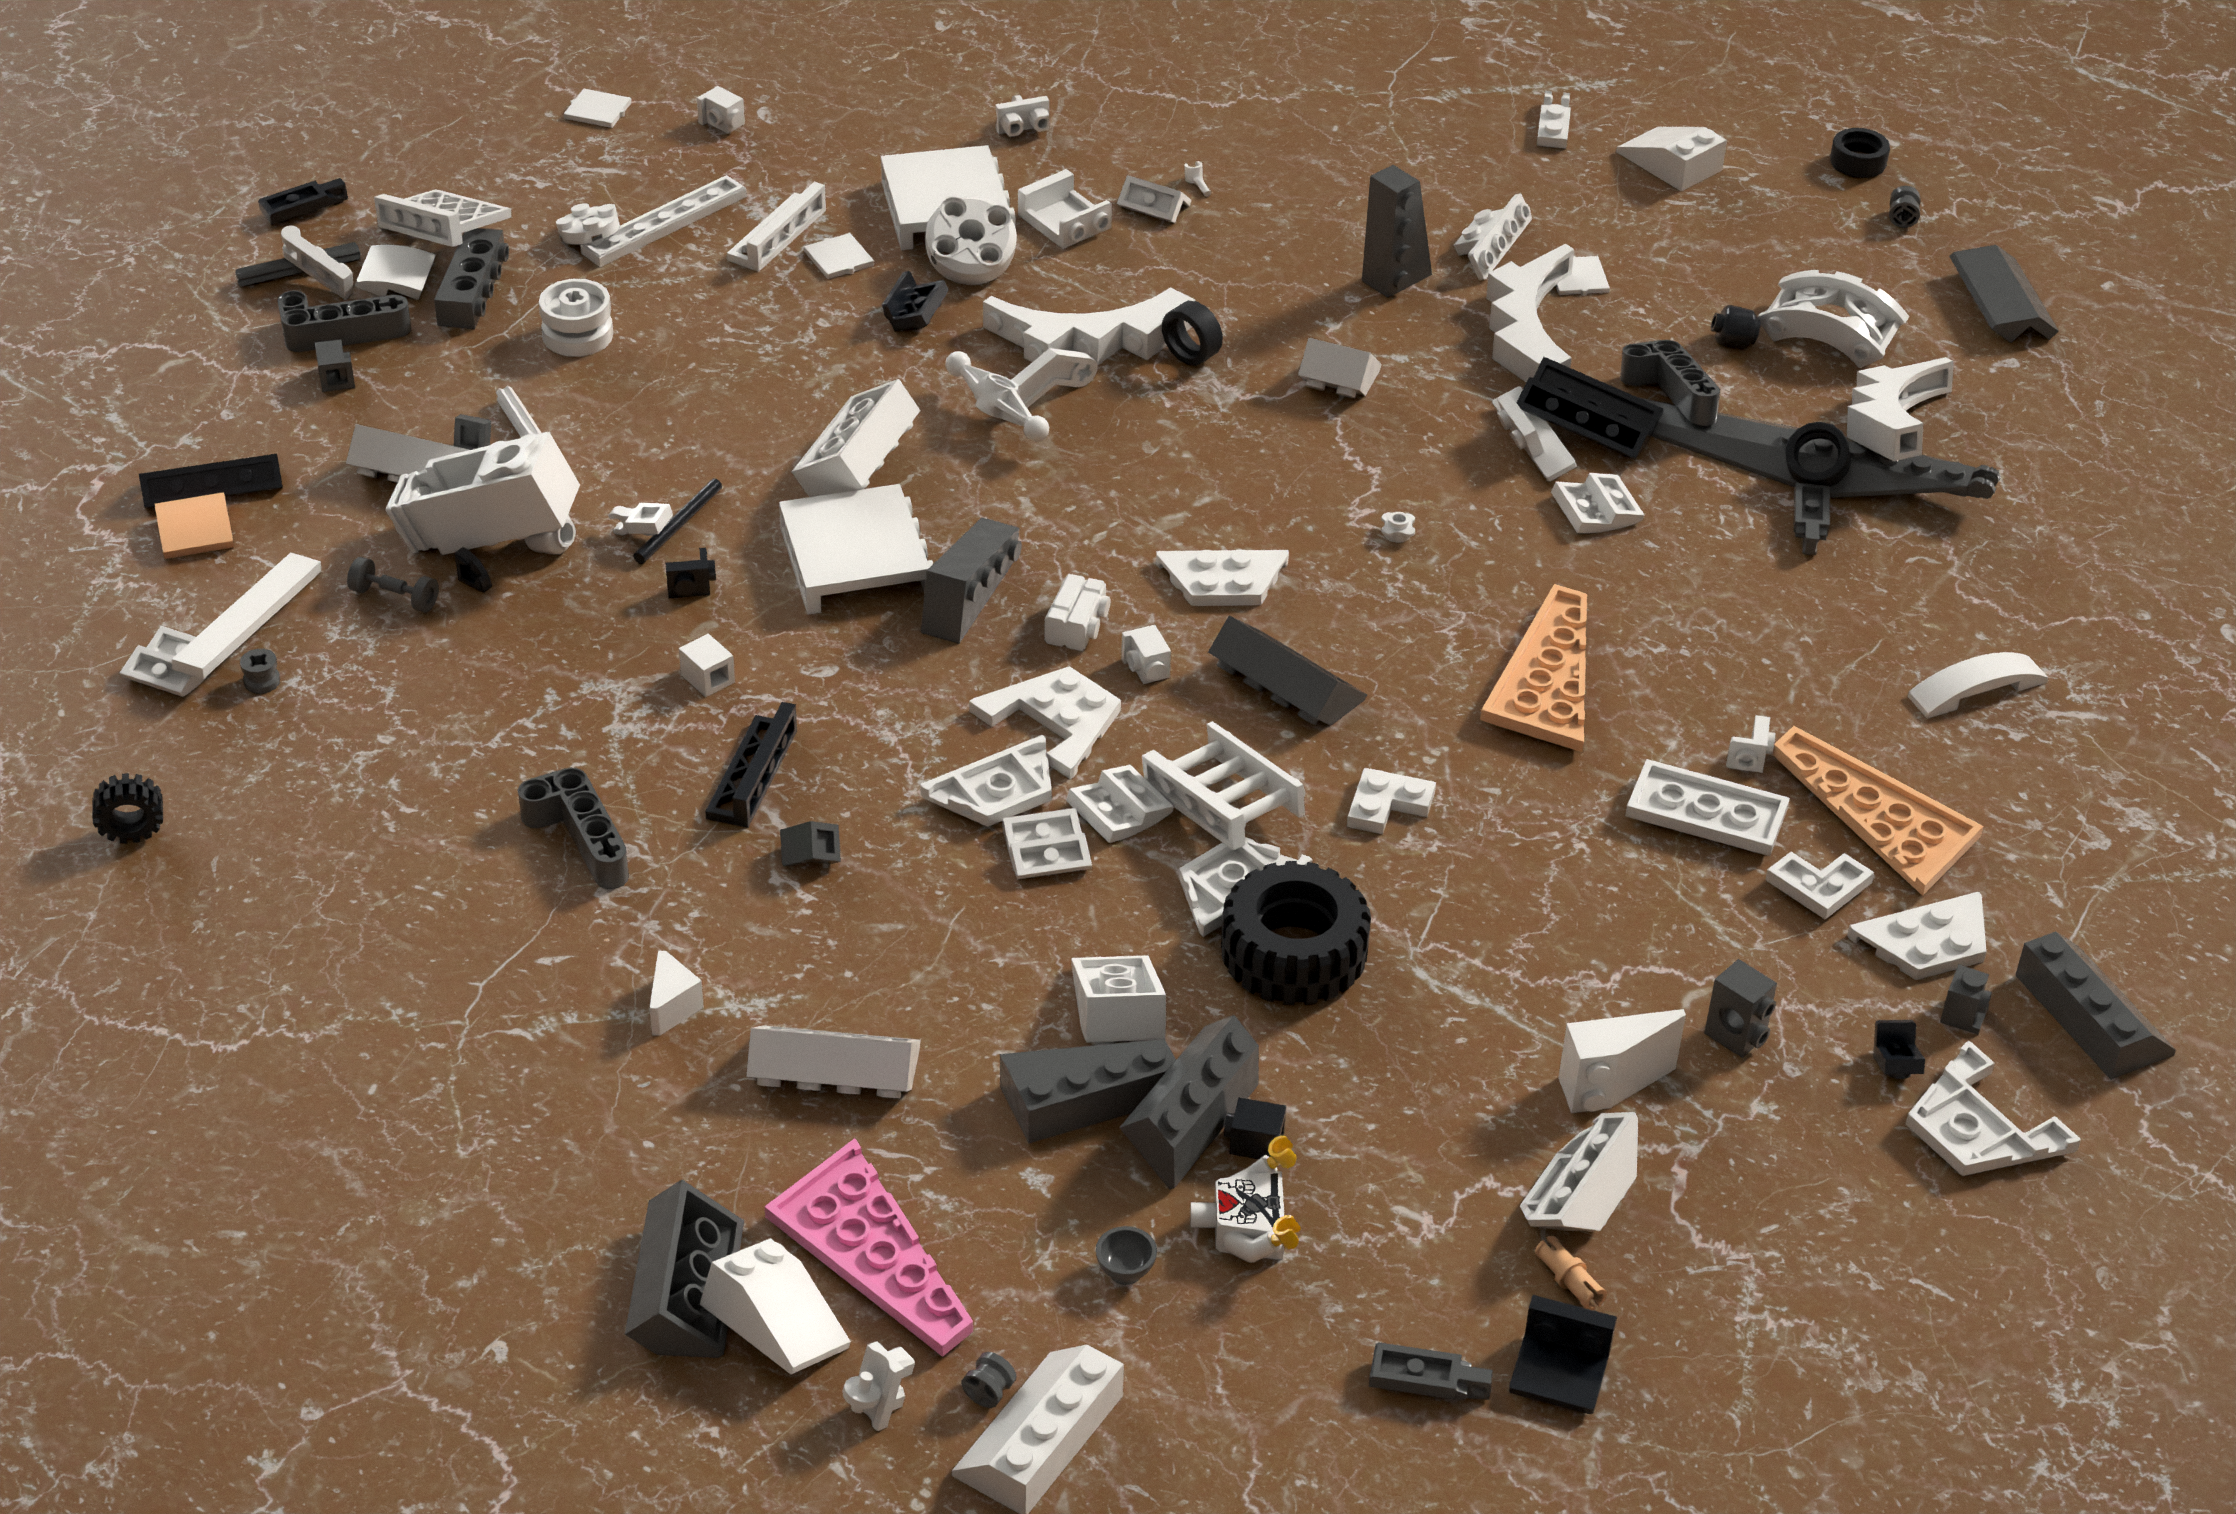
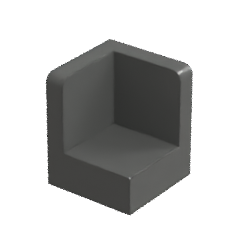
M809 821L780 829L783 866L791 867L805 862L823 864L841 862L839 825Z

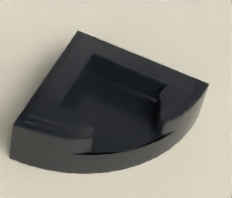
M465 547L455 552L458 580L483 593L492 587L491 579L480 560Z

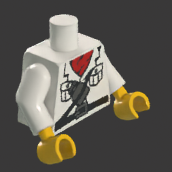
M1286 1136L1274 1138L1268 1146L1270 1157L1264 1155L1248 1168L1228 1178L1218 1179L1215 1182L1214 1203L1191 1202L1190 1228H1215L1216 1249L1219 1252L1230 1253L1249 1263H1254L1262 1258L1283 1260L1284 1247L1288 1250L1296 1248L1299 1238L1295 1233L1301 1230L1300 1225L1293 1216H1284L1282 1171H1277V1166L1279 1165L1282 1168L1288 1169L1296 1163L1297 1157L1291 1150L1293 1148L1291 1141Z

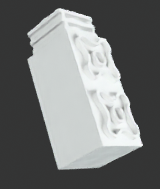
M550 432L536 435L527 434L519 439L506 442L497 441L489 446L430 459L425 469L421 472L415 471L409 475L402 474L388 502L386 512L392 520L396 531L404 539L412 553H417L419 550L426 551L429 548H438L440 553L445 555L454 553L462 547L469 550L485 545L494 546L499 542L525 539L530 535L543 532L552 533L563 528L580 484Z

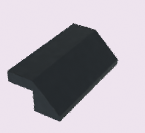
M1543 357L1534 377L1528 378L1516 402L1520 409L1634 460L1637 459L1649 442L1663 414V408L1546 357Z

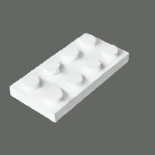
M1646 759L1627 804L1625 816L1770 856L1788 810L1790 798Z

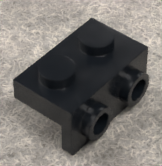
M905 271L882 303L884 315L895 332L910 328L914 330L922 329L930 323V319L937 308L941 306V302L949 289L944 280L917 285L911 272Z

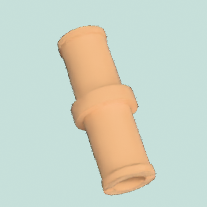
M1555 1236L1546 1237L1547 1241L1552 1245L1551 1248L1544 1240L1540 1241L1535 1249V1254L1555 1274L1557 1284L1561 1288L1569 1289L1582 1303L1584 1308L1595 1310L1594 1304L1590 1301L1591 1299L1600 1307L1607 1298V1292L1589 1275L1586 1264L1580 1258H1574Z

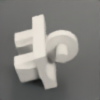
M1015 95L1012 97V102L996 104V131L998 134L1007 133L1009 137L1020 135L1023 130L1034 128L1038 132L1049 129V99L1047 96L1023 100L1020 95Z
M876 1341L867 1345L859 1375L846 1380L842 1391L844 1399L851 1405L853 1412H864L872 1420V1427L876 1431L886 1428L892 1411L903 1406L905 1393L900 1382L902 1378L912 1374L915 1365L914 1359L902 1347L887 1351Z

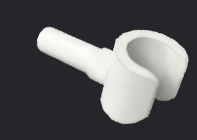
M1196 161V167H1190L1188 164H1185V181L1195 183L1205 197L1210 196L1211 191L1203 180L1202 162Z

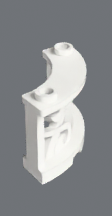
M1808 270L1783 277L1778 283L1781 291L1769 309L1758 315L1757 320H1760L1762 327L1773 341L1792 337L1819 340L1837 348L1847 355L1859 368H1862L1883 358L1885 349L1900 325L1906 323L1909 315L1886 292L1880 288L1878 291H1875L1861 283L1863 280L1861 278L1838 271L1835 274L1819 273V270ZM1825 304L1845 308L1851 317H1840L1819 310L1815 306Z

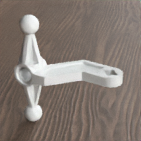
M1053 348L1045 351L1011 380L971 366L970 358L961 351L950 353L946 358L945 364L947 371L951 375L964 378L977 400L975 404L979 410L990 416L1023 426L1026 437L1034 442L1044 440L1049 434L1050 427L1045 418L1039 415L1032 416L1027 408L1053 386L1083 387L1093 380L1097 372V363L1088 354Z

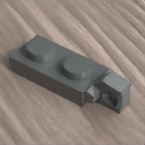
M1796 482L1794 488L1793 532H1795V537L1803 538L1802 553L1816 555L1819 540H1826L1830 526V486Z
M1378 1342L1375 1344L1369 1387L1453 1400H1466V1398L1489 1400L1493 1370L1471 1367V1363L1461 1360L1462 1355Z

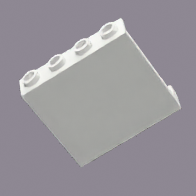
M988 145L881 156V182L901 250L913 249V233L926 231L931 215L940 206L941 202L949 196H974L1003 205L1009 209L1011 219L1014 225L1016 224L1014 208H1010L1008 190H1004L1002 173L998 174L997 157H992ZM950 215L949 217L956 218L958 216Z
M900 484L779 502L780 528L807 615L821 613V596L919 580L925 594L926 573L933 565V561L927 560L926 541L924 538L919 539L920 527L917 517L912 518L911 499L909 496L904 497Z

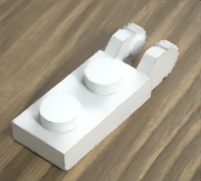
M1545 91L1544 105H1541L1537 146L1566 149L1571 107H1569L1570 93L1564 92L1561 98V105L1552 104V91Z

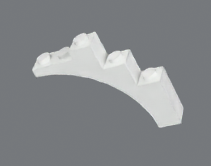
M1567 244L1521 267L1511 261L1488 273L1486 299L1492 302L1489 329L1495 332L1492 359L1525 382H1527L1529 377H1534L1543 357L1569 368L1571 367L1572 357L1552 341L1544 331L1537 315V308L1544 296L1558 282L1572 274L1574 249Z
M1170 287L1157 296L1133 306L1111 311L1077 314L1032 310L990 296L983 301V328L1023 347L1024 358L1031 362L1049 348L1086 353L1096 361L1097 365L1121 348L1148 360L1167 346L1162 334V320L1165 314L1188 300L1195 301V299ZM1184 321L1186 331H1188L1192 326Z
M1945 357L1894 369L1883 365L1857 371V386L1852 390V405L1848 406L1847 438L1892 461L1922 455L1923 423L1909 415L1906 410L1931 397L1952 392L1953 360Z

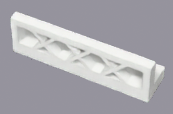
M814 181L801 194L794 192L727 252V261L759 272L826 211L825 185Z

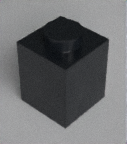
M1239 1097L1235 1113L1228 1112L1225 1120L1224 1137H1230L1229 1154L1253 1159H1260L1264 1155L1270 1157L1271 1155L1268 1152L1270 1142L1278 1136H1284L1287 1106Z

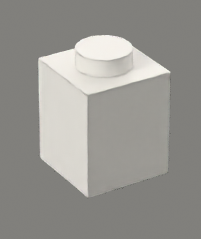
M709 634L679 648L681 676L705 697L735 683L733 655Z

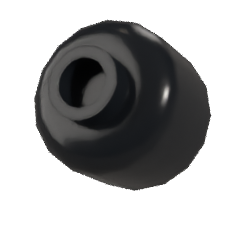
M1727 305L1722 309L1721 313L1714 314L1711 322V331L1715 332V339L1719 345L1744 350L1750 344L1754 345L1757 341L1761 322L1757 320L1753 310Z

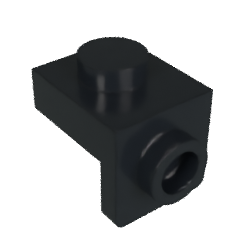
M699 548L700 560L665 563L668 598L710 595L709 581H716L715 561L707 560L706 548Z
M1913 1020L1876 1021L1873 1058L1885 1075L1897 1079H1906L1911 1077V1074H1924L1925 1058L1915 1045L1916 1023Z

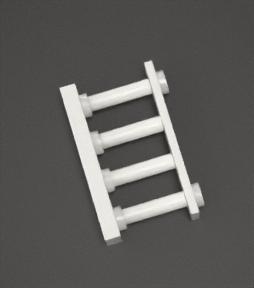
M1213 721L1207 724L1208 744L1174 761L1167 760L1155 750L1142 755L1144 778L1176 809L1232 850L1246 845L1244 828L1247 822L1281 805L1297 817L1305 815V789L1303 784ZM1212 758L1222 763L1196 777L1185 772ZM1235 773L1244 778V780L1218 793L1207 788ZM1258 789L1267 795L1241 809L1230 805V803Z

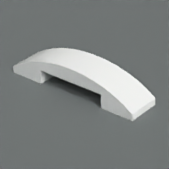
M2014 652L1991 653L1961 661L1935 673L1908 692V698L1928 719L1957 710L1959 701L1962 698L2009 684L2018 692L2045 684L2048 681V677L2027 655Z

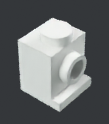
M719 86L697 97L699 124L704 125L708 123L728 134L745 124L743 98Z
M1156 625L1122 632L1121 660L1124 664L1128 663L1132 672H1137L1143 684L1170 678L1171 650Z

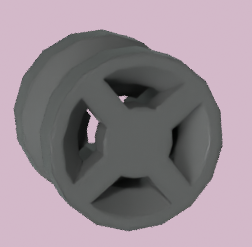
M254 649L241 657L240 666L244 673L243 682L249 692L264 694L277 688L280 684V674L276 669L277 658L271 650Z
M984 1352L975 1362L976 1369L968 1371L961 1380L964 1392L971 1400L983 1407L993 1408L1003 1398L1002 1391L1009 1389L1016 1381V1372L1012 1365L1002 1356L993 1352Z

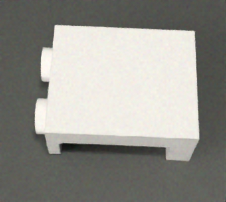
M1067 169L1018 189V216L1062 249L1111 228L1112 203L1106 200L1094 205L1074 190V174Z

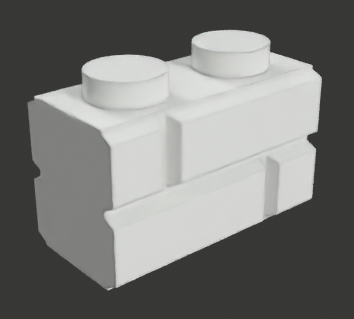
M1068 574L1065 577L1045 617L1044 640L1047 644L1061 647L1066 645L1067 648L1083 651L1090 638H1097L1100 628L1099 618L1100 616L1106 617L1108 615L1111 602L1110 597L1106 596V584L1104 581L1092 578L1085 580L1083 576Z

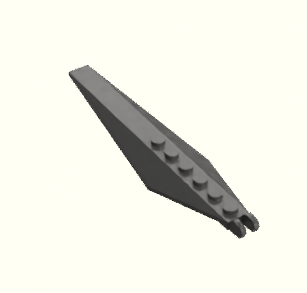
M1641 398L1663 408V414L1652 437L1795 487L1797 481L1793 479L1788 470L1785 448L1789 437L1799 427L1719 412L1716 423L1707 426L1691 423L1675 404ZM1846 437L1849 442L1851 464L1842 480L1830 487V498L1944 492L1963 497L1971 496L1988 499L1995 493V486L2000 481L2001 476L1999 470L1986 465L1975 468L1959 462H1951L1926 455L1892 461ZM1814 439L1805 443L1798 453V461L1801 467L1813 473L1824 472L1832 468L1838 459V450L1835 444L1825 439Z

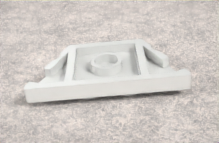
M1289 550L1156 551V565L1159 569L1164 567L1170 573L1171 583L1183 592V597L1191 606L1261 605L1267 597L1268 590L1273 588L1278 580V572L1282 566L1286 567L1288 565Z
M1040 735L920 784V795L928 801L987 827L1001 822L1003 818L1013 817L1052 800V788L1046 754V738Z
M1245 837L1246 845L1236 850H1232L1222 842L1179 869V880L1199 933L1204 937L1222 926L1226 896L1231 893V888L1240 879L1244 880L1245 875L1255 869L1262 871L1265 865L1275 862L1277 866L1285 865L1286 861H1297V864L1307 865V862L1312 863L1313 859L1303 854L1299 860L1280 855V847L1270 844H1259L1253 839Z
M1979 892L1852 924L1849 925L1847 936L1854 943L1862 939L1877 948L1875 954L1877 957L1887 963L1898 966L1900 971L1915 980L1956 970L1958 964L1967 967L1982 963L1987 952L1982 895Z

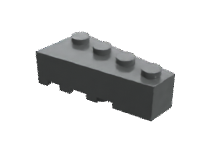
M1391 165L1370 176L1362 281L1387 298L1432 275L1420 181L1395 165Z
M981 517L927 570L921 633L960 644L1014 561L1018 560L1022 549V543L1018 541L1019 527Z

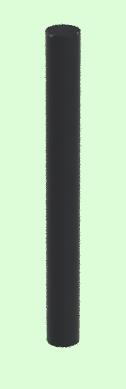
M715 478L709 481L668 521L659 534L653 535L634 553L635 561L639 564H644L722 489L721 482Z

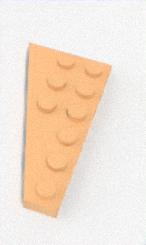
M1793 726L1774 744L1772 755L1922 896L1982 835L1984 826L1796 726Z

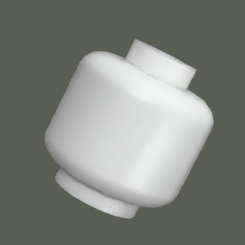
M568 515L563 528L552 533L543 532L530 535L525 538V542L534 552L562 554L574 542L575 526Z

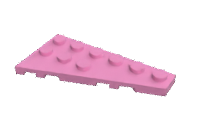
M855 1138L765 1206V1218L942 1357L973 1332V1320L951 1286L946 1285L937 1271L935 1261L930 1254L927 1255L919 1243L917 1233L891 1193H887L880 1183L877 1171L872 1163L868 1164L862 1155L861 1146Z

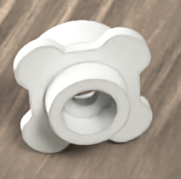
M1388 512L1382 515L1381 520L1384 522V526L1381 532L1389 541L1401 543L1415 535V528L1412 527V524L1415 523V517L1412 514Z

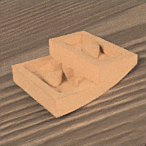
M224 492L155 504L164 559L234 548Z

